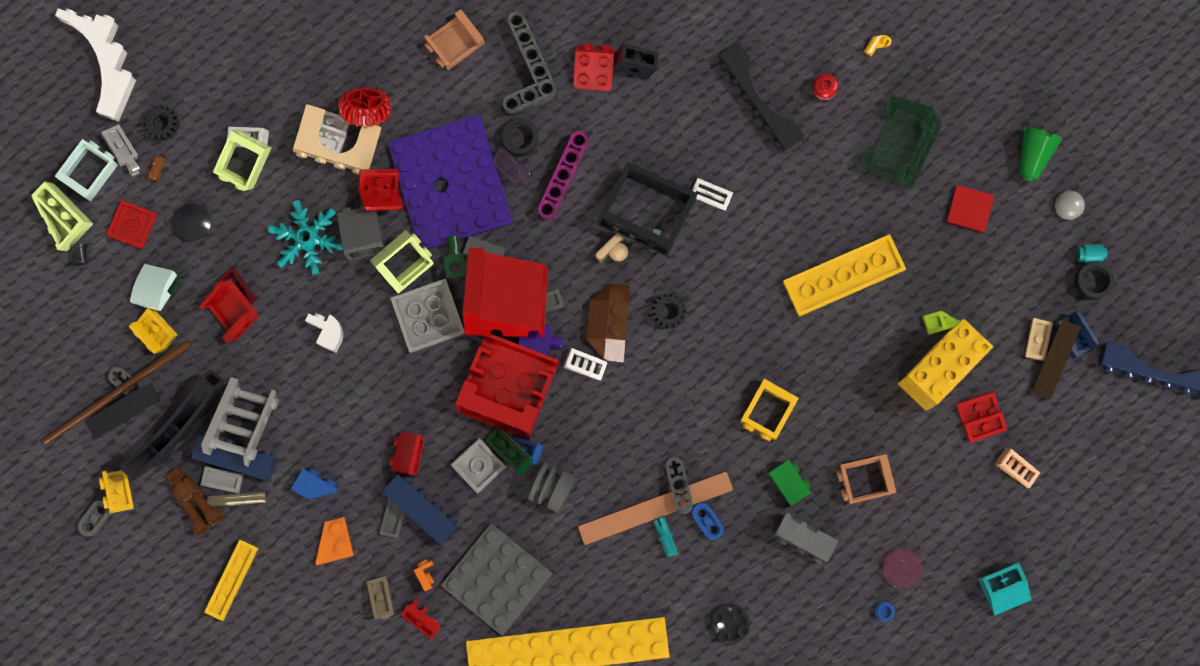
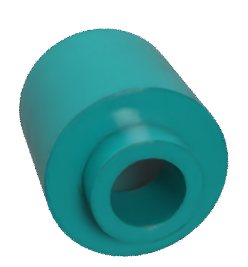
M1083 244L1077 247L1078 262L1083 264L1090 262L1103 263L1107 259V249L1104 248L1103 244Z

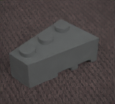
M784 513L773 536L777 537L775 541L785 546L787 543L793 545L794 551L802 555L805 552L812 555L811 559L819 564H822L823 561L827 563L838 540L818 529L810 527L803 521L791 517L792 515L789 513Z

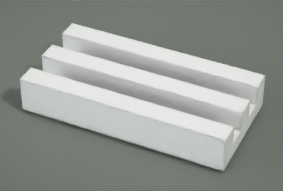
M697 178L692 189L694 192L698 191L724 202L723 205L701 195L697 196V200L726 211L733 192ZM699 184H701L705 187L718 191L722 194L727 195V198H723L719 195L706 191L702 188H699L698 186Z

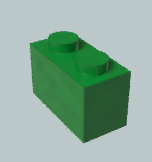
M788 460L769 472L768 476L788 506L791 507L811 493L809 491L811 486L805 478L801 479L798 474L800 470L797 465Z

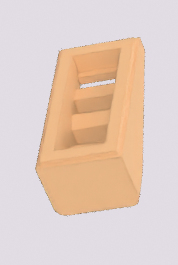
M1005 448L994 463L1026 488H1030L1040 474L1038 470L1009 448ZM1015 461H1017L1018 464H1017V465L1015 466V468L1012 470V469H1011L1012 465L1014 464ZM1024 466L1025 468L1020 473V475L1017 474L1020 468ZM1030 470L1032 473L1029 475V477L1026 480L1023 479L1026 473Z

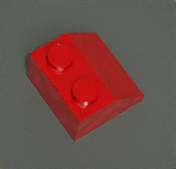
M400 432V435L396 436L394 441L396 452L395 455L391 456L389 466L392 467L391 471L417 476L425 438L422 435Z

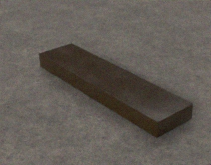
M1062 319L1032 393L1051 400L1081 326Z

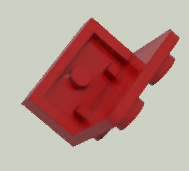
M581 43L577 45L575 51L574 87L577 89L611 90L615 48L607 44L592 46L590 43Z
M359 169L358 192L365 210L395 211L403 208L398 192V169Z

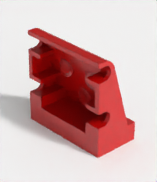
M469 247L463 305L465 335L491 336V331L497 329L503 332V336L528 337V332L538 331L540 336L544 337L548 267L541 263L485 253V248Z
M493 334L491 336H484L481 347L479 346L470 367L469 376L464 382L455 403L458 413L494 427L498 426L502 430L530 440L559 360Z

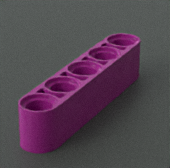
M576 131L571 135L539 204V215L545 221H551L556 216L588 147L587 135L582 131ZM577 138H582L585 141L582 145L574 143ZM573 155L577 159L575 162L569 163L566 158ZM565 172L569 177L566 180H560L558 175ZM553 190H559L561 192V194L555 198L550 195L551 191ZM545 207L553 209L549 215L543 214L542 210Z

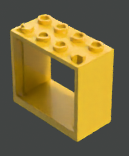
M963 319L950 329L898 385L925 411H928L938 405L993 346Z

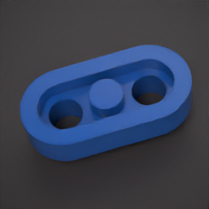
M704 503L697 504L692 511L695 522L708 539L716 540L720 538L724 532L722 523L709 505ZM699 510L706 512L705 517L698 515ZM711 526H715L717 528V532L715 534H712L710 532Z

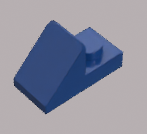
M513 436V440L534 459L531 464L537 465L543 446Z

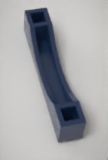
M1109 341L1103 344L1098 363L1099 367H1103V371L1108 373L1118 371L1122 373L1123 377H1140L1142 382L1153 384L1155 381L1161 383V387L1168 389L1177 387L1180 388L1182 393L1192 394V392L1199 393L1200 397V369L1186 374L1161 372L1142 363L1127 346Z

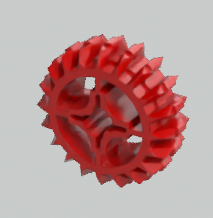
M358 87L341 95L339 113L345 122H349V125L355 124L356 127L359 125L372 127L389 119L391 111L389 96H386V93L381 92L380 89L374 90L373 87L371 89Z

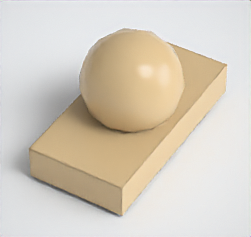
M615 234L596 253V259L600 263L608 255L618 262L626 259L628 248L621 243L625 238Z

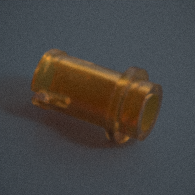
M154 156L150 172H147L148 179L156 182L162 179L163 176L161 174L166 162L165 158Z

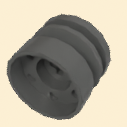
M544 462L531 483L528 500L534 501L537 494H539L537 504L541 505L544 499L547 498L549 499L547 508L560 513L576 475L564 470L558 478L555 476L557 467L554 466L551 472L547 473L550 464Z

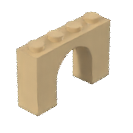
M306 104L293 147V152H296V156L301 158L309 156L315 158V161L321 164L329 162L334 164L335 168L345 170V168L352 169V172L359 175V169H370L382 127L376 125L372 127L361 126L355 146L347 152L334 153L323 146L319 137L325 110Z

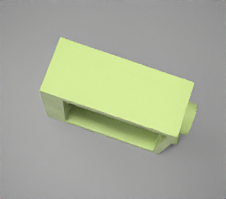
M240 130L231 131L213 173L219 175L218 178L222 181L232 182L239 190L253 189L272 147ZM237 143L259 154L248 180L226 169Z
M406 230L370 260L398 294L434 264L430 259L432 254L428 249L419 246L421 242L414 233L410 235ZM410 242L421 257L395 278L384 263Z

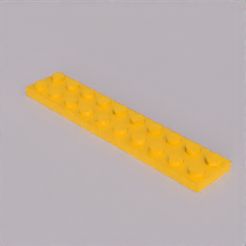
M665 617L466 641L469 666H603L669 658Z

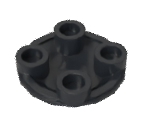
M186 204L179 208L174 215V231L183 240H200L206 237L210 230V214L207 209L199 204Z
M724 604L717 608L712 614L710 621L714 636L723 643H737L743 640L749 633V617L741 606L735 604Z

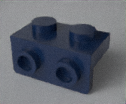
M1079 310L1063 319L1081 326L1070 352L1072 359L1099 344L1095 333L1092 332L1085 317ZM1061 321L1052 325L1056 333L1061 324Z

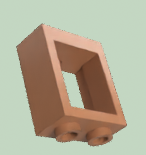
M887 454L838 466L839 470H836L838 481H842L844 487L841 490L842 498L844 501H847L848 505L897 493ZM878 462L885 491L853 498L846 469Z

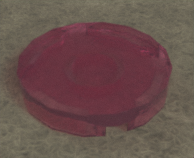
M893 550L884 558L882 564L884 578L894 587L909 588L920 579L922 563L919 557L911 550Z

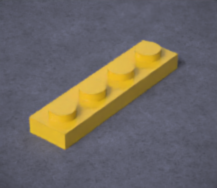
M239 540L207 605L205 613L224 621L259 549L258 547Z

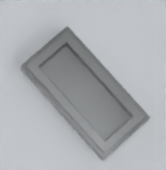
M205 466L200 485L240 494L244 474Z

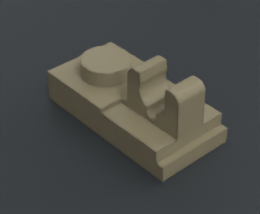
M384 576L367 581L374 619L390 618L391 615H394V608L387 577Z

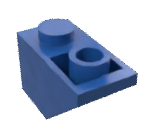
M312 468L309 470L303 469L291 490L309 500L338 493L340 489L336 488L337 483L329 478H326V480L319 478L320 473Z

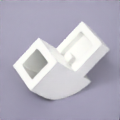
M315 313L314 316L308 314L305 321L322 329L316 343L337 353L343 340L341 324L331 315L325 321L326 318L320 314Z

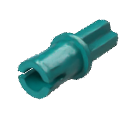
M662 517L659 520H654L653 522L660 537L658 540H661L667 557L677 555L678 551L672 538L673 533H670L666 518Z

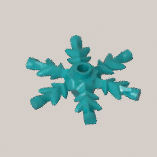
M300 200L294 201L295 212H291V215L297 220L294 223L299 225V229L293 231L291 226L287 229L282 223H280V228L271 225L268 227V233L278 234L277 240L286 237L285 241L290 238L295 240L294 246L288 245V250L280 252L284 256L276 263L281 268L288 260L290 264H293L295 255L299 257L298 250L304 249L306 254L303 258H307L305 267L310 266L312 275H318L320 272L317 263L321 264L322 261L315 256L319 253L313 251V247L319 244L322 250L325 246L331 253L333 252L332 248L343 250L342 242L334 241L336 236L326 239L327 234L321 238L317 235L318 230H326L323 226L332 224V221H329V219L336 212L332 208L324 215L322 212H319L318 220L314 219V225L309 227L306 224L309 217L305 218L307 208L302 210ZM305 236H310L308 241H304Z

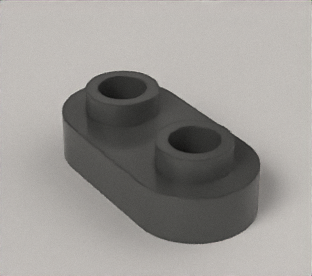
M103 500L94 502L80 520L78 530L82 535L89 537L96 535L110 517L111 513L109 514L108 508H105L103 514L99 513V509L104 507ZM89 523L93 524L92 530L87 529Z

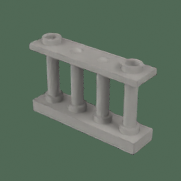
M231 377L202 441L203 453L211 455L213 449L219 448L243 455L244 466L248 467L251 460H255L257 455L256 447L272 410L277 408L279 399L276 398V391L272 390L269 398L246 392L239 387L238 379ZM235 398H242L265 405L262 414L234 407ZM233 414L257 421L258 423L255 430L251 431L228 424L226 419L228 415L231 416ZM227 431L250 438L251 440L248 447L244 448L221 441L218 437L221 432Z

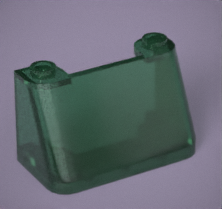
M891 96L884 106V112L888 120L873 151L867 150L863 152L859 164L862 168L910 189L914 186L941 128V120L932 107Z

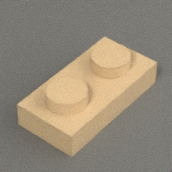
M1036 318L1032 319L1024 357L1045 361L1053 322Z

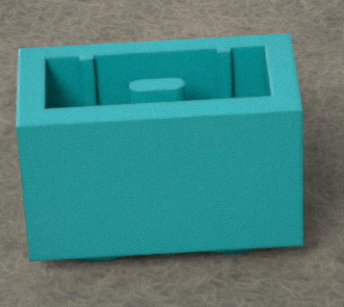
M1019 563L1010 564L978 578L994 616L1031 601L1028 582Z

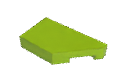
M943 311L922 316L927 335L951 329L960 322V320L949 316Z

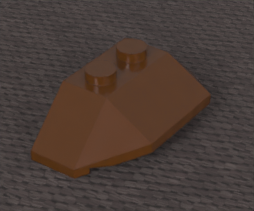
M610 284L590 299L586 339L604 361L624 363L630 285Z

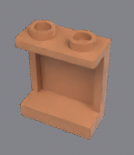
M461 9L455 13L456 17L432 35L424 36L426 41L424 43L425 47L430 53L434 51L437 55L435 59L441 68L445 66L447 70L453 68L485 44L484 38Z

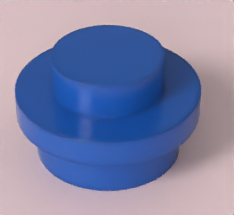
M880 602L876 605L874 614L878 620L888 622L894 617L895 610L890 603Z

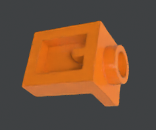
M427 559L418 563V568L414 570L425 592L433 588L432 583H434L429 572L425 573L424 570L435 564L433 561L428 562Z

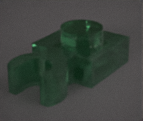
M179 263L173 266V271L177 276L167 290L171 295L169 297L171 300L183 285L180 279H184L188 275V269H185L182 273L177 272L180 267Z

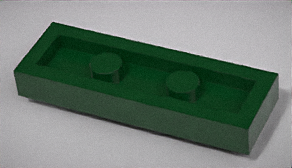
M498 426L485 440L520 475L523 474L534 460Z

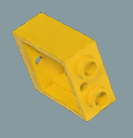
M764 379L740 421L744 423L742 427L751 432L753 430L760 432V437L769 442L771 439L775 441L799 398ZM763 390L789 404L774 432L748 418Z

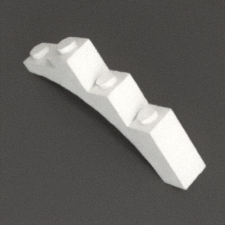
M58 9L55 16L60 21L81 32L88 39L97 55L101 68L102 87L96 112L103 117L119 122L136 80L132 77V73L121 69L127 52L123 49L122 45L112 42L118 29V25L114 22L115 19L108 15H103V17L96 15L95 19L86 15L80 17L70 9H65V11Z

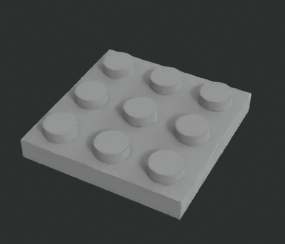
M446 278L391 298L409 353L465 334Z

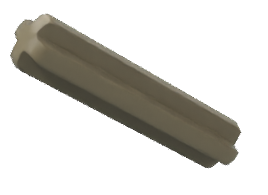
M265 492L209 496L207 497V502L211 507L265 503L266 494Z

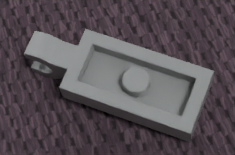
M118 124L101 132V136L120 167L126 164L132 177L138 175L140 168L135 162L138 159V154L120 125Z

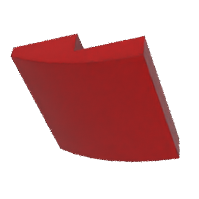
M990 391L955 403L970 443L1007 431L995 392Z

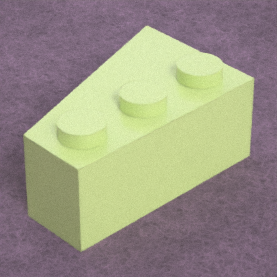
M44 182L31 195L48 226L49 233L52 234L56 242L55 245L58 250L68 251L70 245L75 244L93 225L77 206L53 183Z

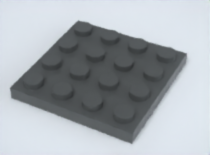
M491 523L441 586L503 636L553 573Z

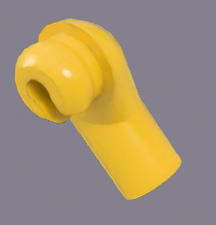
M886 35L874 36L863 52L871 57L877 48L888 47L891 44V38Z

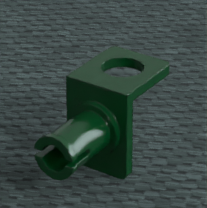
M459 236L446 237L449 253L447 256H444L447 278L466 276L464 262L466 257L460 253ZM452 262H458L461 265L459 272L453 273L450 271V264Z

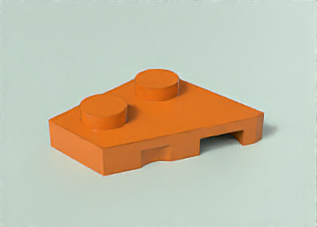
M345 517L325 522L316 565L354 556Z

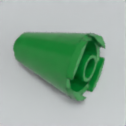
M1028 126L1024 127L1019 174L1022 175L1021 179L1033 182V179L1038 180L1061 143V136L1056 134L1051 136L1047 131Z

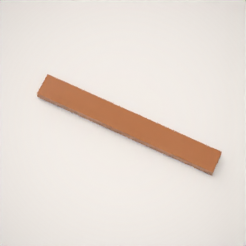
M727 472L689 485L693 505L733 491ZM672 492L578 526L584 544L593 543L676 512ZM681 495L680 505H682L683 508H686V504L688 503L685 502L684 495Z

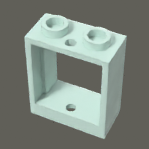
M82 139L55 177L91 202L118 164L113 161L115 159L113 155L107 151L104 154L98 150L100 146L93 141L86 142ZM90 150L108 164L87 190L69 176L87 151Z

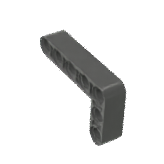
M514 11L508 16L509 28L534 84L509 94L504 98V110L511 116L548 102L556 96L555 83L525 16L519 11ZM515 19L522 21L520 25H513L512 22ZM522 36L530 38L527 42L520 41ZM530 53L537 54L535 59L527 58ZM543 70L545 73L539 77L535 75V72ZM545 87L552 88V91L548 94L542 92ZM529 94L535 96L532 101H526L525 97ZM510 102L517 103V106L514 109H509L507 107L508 103Z

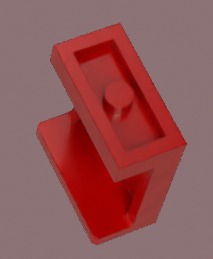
M232 280L216 283L213 286L214 290L203 298L204 302L199 306L201 310L209 308L228 331L222 337L226 343L239 339L259 317V314Z

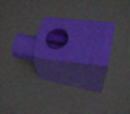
M545 325L544 337H541L538 331L528 332V337H519V345L550 356L551 348L562 349L563 337L552 336V327Z

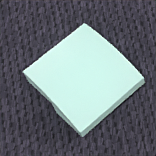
M144 264L135 281L130 302L161 311L171 296L167 290L176 278V273L172 270Z

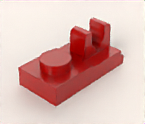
M415 600L410 606L407 605L401 616L432 640L437 635L441 626L438 625L434 618L425 615L428 610L426 606L422 610H418L416 606L419 600Z

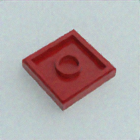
M956 185L946 223L984 233L995 195Z
M121 200L106 235L143 250L158 214Z

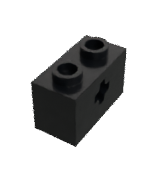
M623 43L614 53L613 70L649 79L658 68L659 52Z

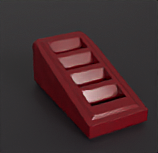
M234 267L218 278L219 281L226 282L235 276L236 279L233 280V283L236 285L240 282L237 288L240 291L244 288L245 291L242 294L252 305L258 300Z

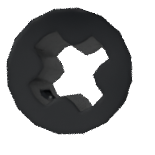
M77 243L70 245L73 258L71 265L81 266L89 264L86 257L87 244Z

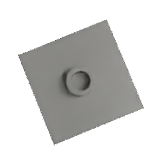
M480 438L451 464L477 494L506 468L505 464Z

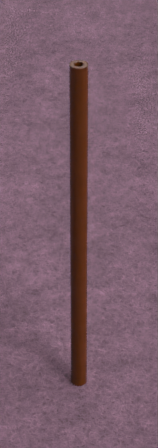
M188 340L184 341L42 438L43 443L48 445L190 348V342Z

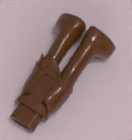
M179 467L172 470L166 476L170 481L169 486L172 487L174 497L178 504L182 505L192 522V532L195 536L202 535L210 529L209 524H215L225 517L226 513L224 510L212 508L205 500L204 496L206 495L203 493V490L185 472L183 473ZM191 501L196 502L205 519L200 516Z

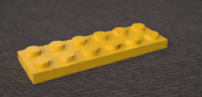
M889 234L783 280V284L800 317L905 271L906 267Z

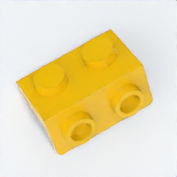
M147 308L138 321L129 325L134 335L140 338L146 345V348L154 354L164 351L178 335L155 309Z
M122 470L110 473L103 471L102 477L99 478L101 490L105 489L106 496L102 497L104 508L109 509V514L134 509L127 475Z

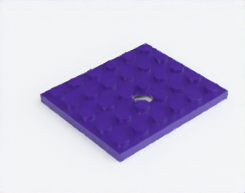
M480 114L388 142L395 169L399 171V182L415 235L421 241L419 243L421 248L432 249L447 244L446 237L459 236L458 239L461 240L513 224ZM440 178L447 180L449 184L447 190L442 193L434 189V182Z

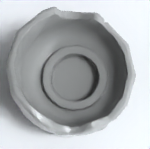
M1065 191L1056 198L1054 207L1056 213L1062 219L1074 220L1082 215L1085 209V201L1078 192Z

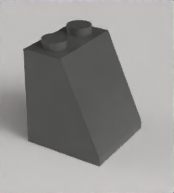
M363 204L360 205L361 208H344L341 210L342 212L337 213L343 251L349 261L377 255L386 247L378 210H365Z

